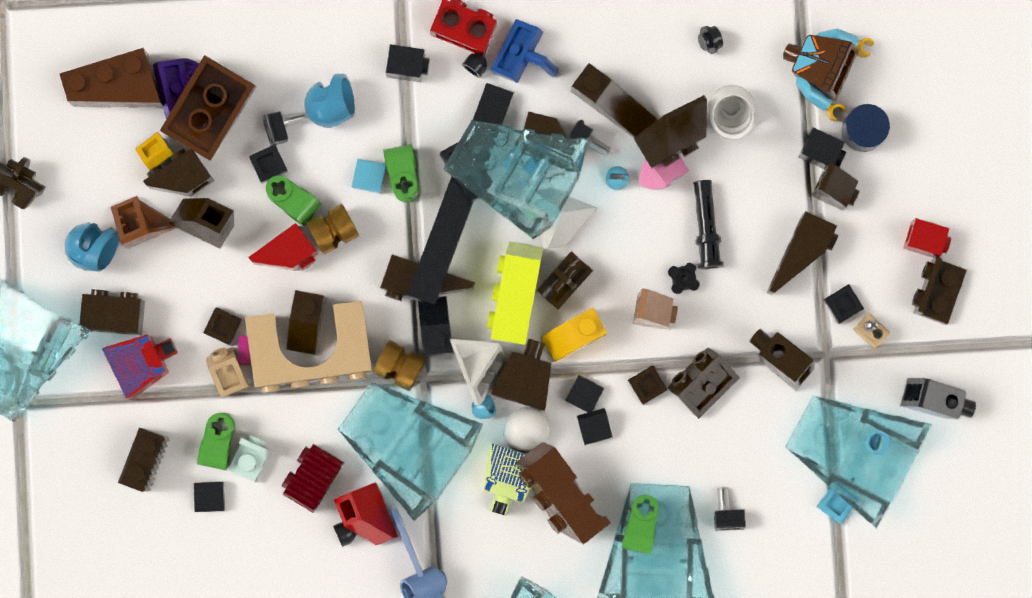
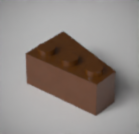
M144 48L59 73L67 101L74 107L163 108L150 57Z

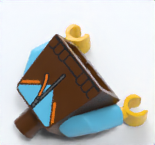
M838 28L819 32L817 35H808L802 47L789 43L783 53L784 60L794 63L792 73L796 77V85L802 94L822 111L827 110V117L832 121H840L833 115L835 107L839 108L842 112H846V108L842 104H832L831 101H837L856 56L866 58L871 55L870 52H866L863 49V44L867 46L874 45V41L871 38H864L860 41L858 36Z

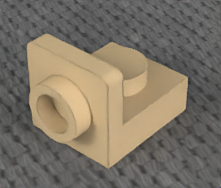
M233 347L216 349L206 358L208 370L221 398L248 387Z

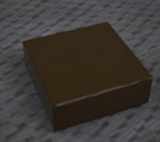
M215 307L203 333L231 346L243 319Z
M653 365L627 380L642 405L668 390Z

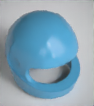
M334 74L330 85L324 87L319 81L306 93L304 100L305 111L308 118L316 125L324 128H333L354 116V95L346 74Z
M86 222L75 226L66 236L64 243L65 254L76 268L84 271L101 272L112 261L118 248L119 236L112 227L102 232L96 223Z

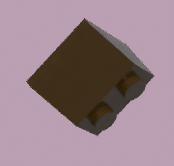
M705 95L663 115L634 138L651 169L661 163L664 167H667L680 159L679 154L682 153L686 157L699 149L697 143L707 136V99Z

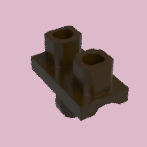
M23 157L19 163L13 159H10L7 165L0 162V196L5 195L8 187L16 190L12 203L21 209L28 208L36 197L43 194L46 187L33 180L36 172L29 169L31 160Z
M571 251L536 291L559 310L593 270Z

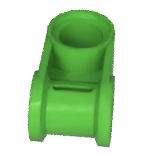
M412 144L384 149L386 169L395 197L404 203L414 201L419 194V183ZM403 182H408L409 186H412L408 188L409 193L404 194L399 189L403 187Z
M276 175L270 178L266 184V192L271 202L304 227L306 222L312 218L322 204L312 194L298 187L284 176ZM284 184L286 194L282 195L279 193L277 196H274L273 186L279 187Z
M216 413L208 419L204 437L199 448L197 465L227 470L235 430L234 419L229 414ZM223 418V422L225 425H228V429L223 430L219 434L218 428L213 427V424Z
M641 495L634 500L629 522L625 529L622 549L651 555L659 511L658 502L653 496ZM643 503L649 504V510L653 511L648 512L647 516H642L641 510L637 509V507L641 508Z

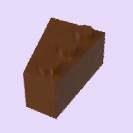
M542 442L516 462L521 471L518 474L519 478L528 488H532L535 493L533 497L535 503L542 511L546 510L550 517L547 521L557 534L561 532L584 545L611 523L606 516L597 514L590 503L594 499L589 493L583 494L575 481L577 476L554 446Z

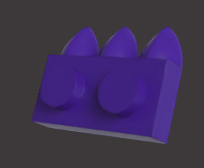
M181 58L159 61L152 65L166 119L191 77L188 76L193 74L199 65L194 60Z

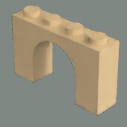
M362 301L333 305L337 344L330 358L315 367H300L285 358L280 349L274 313L245 317L254 387L256 389L261 388L262 393L279 391V385L291 384V389L308 387V381L320 380V385L336 383L338 382L337 377L349 375V380L367 378L366 373L372 372Z

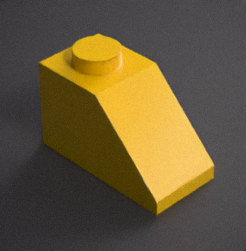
M593 307L541 336L553 361L557 362L604 337L607 332Z

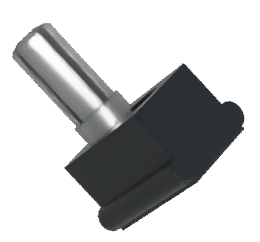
M281 111L264 115L263 123L270 146L286 143L288 136L285 127L306 121L307 116H305V112L282 116Z
M583 120L577 121L569 135L571 143H575L582 148L586 145L607 156L611 147L592 136L593 129L586 126Z
M719 487L717 489L718 511L714 512L715 531L744 530L746 527L745 510H730L727 487H723V507L722 487Z

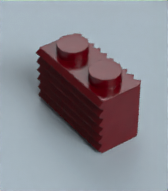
M315 444L311 448L305 446L297 459V462L301 463L295 474L290 471L282 483V487L285 488L282 495L312 513L316 511L345 463Z

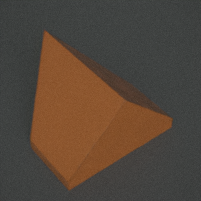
M138 196L111 207L119 240L128 249L176 229V227L169 224L170 218L140 201Z

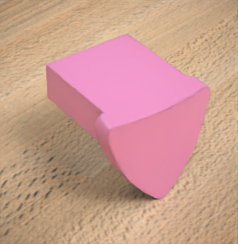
M678 155L680 159L671 165L664 167L661 163L652 169L645 159L640 170L639 184L648 189H663L671 185L673 180L687 173L689 169L680 155Z

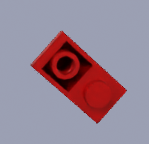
M376 482L333 499L345 528L375 545L398 537Z

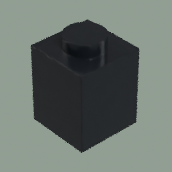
M390 44L386 67L387 78L421 83L422 75H428L430 58H425V49Z
M813 127L798 158L822 169H825L830 163L840 167L846 151L842 150L845 142Z

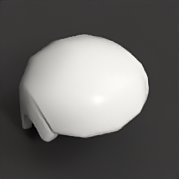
M523 407L513 412L506 419L503 435L507 445L514 451L529 453L540 443L548 440L550 425L547 417L539 409Z

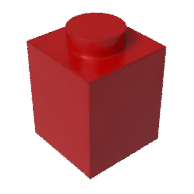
M915 218L910 223L903 249L932 258L936 256L941 257L942 253L946 254L951 243V237L948 236L950 228Z

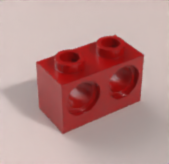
M442 0L431 26L430 35L472 53H480L485 56L497 27V20L493 19L494 15L479 8L477 12L466 8L467 4L461 0ZM448 14H455L460 20L455 26H447L443 22L444 17ZM476 24L483 25L487 30L481 37H475L470 33V29Z

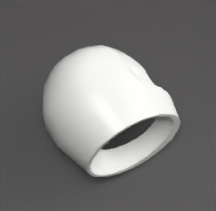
M727 85L716 90L711 96L708 103L710 122L720 136L727 139H738L751 131L756 118L755 101L746 89L738 85Z

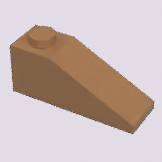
M642 288L637 295L633 324L668 329L670 323L675 324L678 306H673L674 298Z

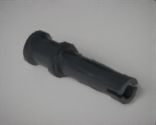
M712 180L695 181L693 185L699 231L695 244L699 246L700 255L698 269L724 267V262L720 260L719 243L722 241L720 235L716 233Z

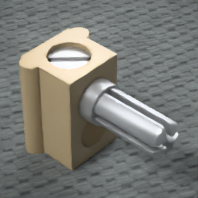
M869 313L853 329L874 349L890 334V331ZM874 330L880 332L879 339L874 338L872 333Z

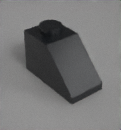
M447 296L438 297L435 307L418 301L424 357L454 354L450 342L452 335Z

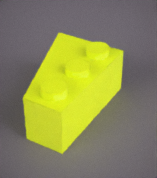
M509 241L506 256L500 255L497 273H502L500 284L495 283L492 301H497L496 311L489 312L487 329H492L491 339L526 344L543 247Z

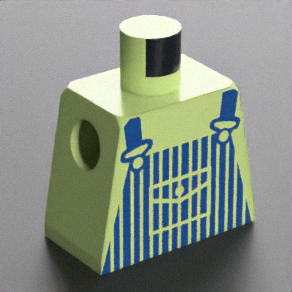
M491 443L489 448L484 491L495 494L490 511L507 516L511 500L523 503L531 489L519 478L518 474L521 471L516 465V462L526 454Z

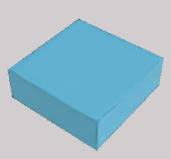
M357 159L352 188L381 194L386 164Z
M833 483L816 507L835 522L841 524L858 501L837 484Z

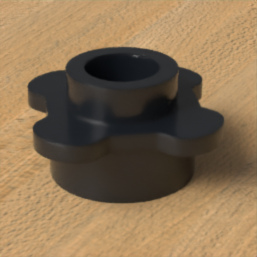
M693 263L669 268L668 275L672 278L673 285L671 290L673 293L681 294L684 290L696 291L699 288L700 282L696 280V266ZM686 276V281H682L681 277Z

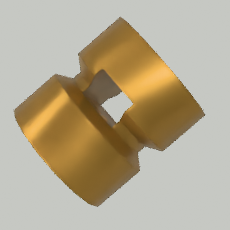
M342 203L328 210L326 217L319 215L306 222L323 255L337 249L339 242L348 243L360 236Z
M389 340L374 367L373 374L385 380L393 378L395 385L410 392L424 366L426 358L413 351L405 353L403 346Z

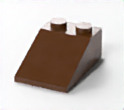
M204 55L160 131L211 161L257 86Z

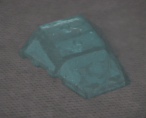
M471 120L444 166V171L529 237L535 239L552 227L576 185L589 140L580 137L577 140L565 138L564 135L555 133L551 135L535 133V130L530 129L514 130L505 125Z
M1 278L0 415L15 422L40 393L38 390L42 385L55 376L57 373L55 370L65 359H69L76 351L75 347L82 339H87L93 331L68 317L51 311L24 295V291Z
M371 382L339 426L338 431L367 463L373 473L382 481L413 521H415L438 500L474 447L483 424Z
M812 396L785 448L877 529L917 458L932 424ZM873 431H883L890 437L891 448L887 453L876 455L867 448L866 439ZM881 437L880 446L877 451L881 450L884 437Z
M630 484L597 598H714L690 486ZM641 495L653 496L659 505L651 555L622 549L625 529L629 522L633 502ZM643 503L641 508L637 507V509L641 510L642 516H647L648 512H653L649 510V504Z

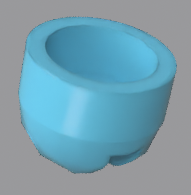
M615 166L608 170L606 183L611 189L621 190L627 186L629 174L626 169ZM610 175H625V180L610 179Z
M488 394L480 406L475 405L474 402L471 405L473 408L472 414L478 419H488L496 414L495 403Z
M876 430L868 435L866 446L873 454L883 455L890 450L891 439L885 432ZM881 437H884L882 448L877 451L880 446Z

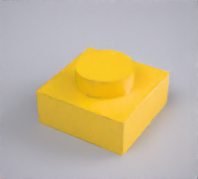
M156 132L135 148L144 165L149 170L164 163L167 158L174 154L159 132Z

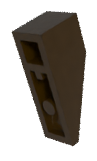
M588 63L571 86L573 94L633 138L658 120L617 83L590 63Z
M805 211L800 217L766 293L773 295L823 255L827 249L832 251L839 236L834 233L837 225Z
M392 254L380 287L386 291L385 296L400 302L403 297L407 298L419 263ZM447 273L439 295L474 290L476 284L473 281Z

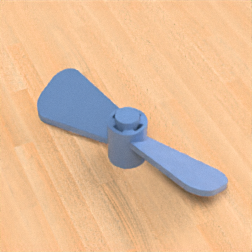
M397 507L391 510L417 572L400 581L403 597L444 598L443 593L446 591L447 585L445 573L435 566L422 570Z

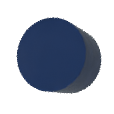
M873 104L859 105L844 119L841 130L842 137L851 149L859 152H868L877 148L887 138L890 122L887 114L880 107Z

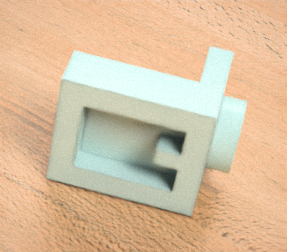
M250 435L248 440L245 438L240 439V445L228 470L256 482L270 450L264 447L265 441Z

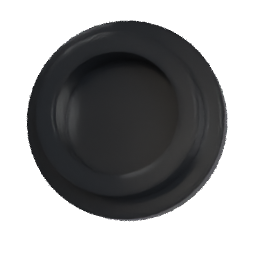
M716 26L701 27L700 34L698 35L700 47L709 54L717 53L718 49L723 47V38L719 29Z

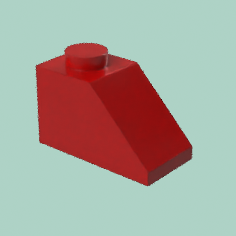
M295 223L248 258L254 265L293 271L300 268L303 271L316 262L314 257L318 255V252Z

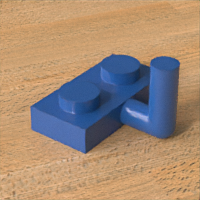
M518 19L515 20L490 69L494 74L515 83L519 82L528 62L540 66L551 77H555L559 73V68L546 56L534 52L544 32L540 28Z

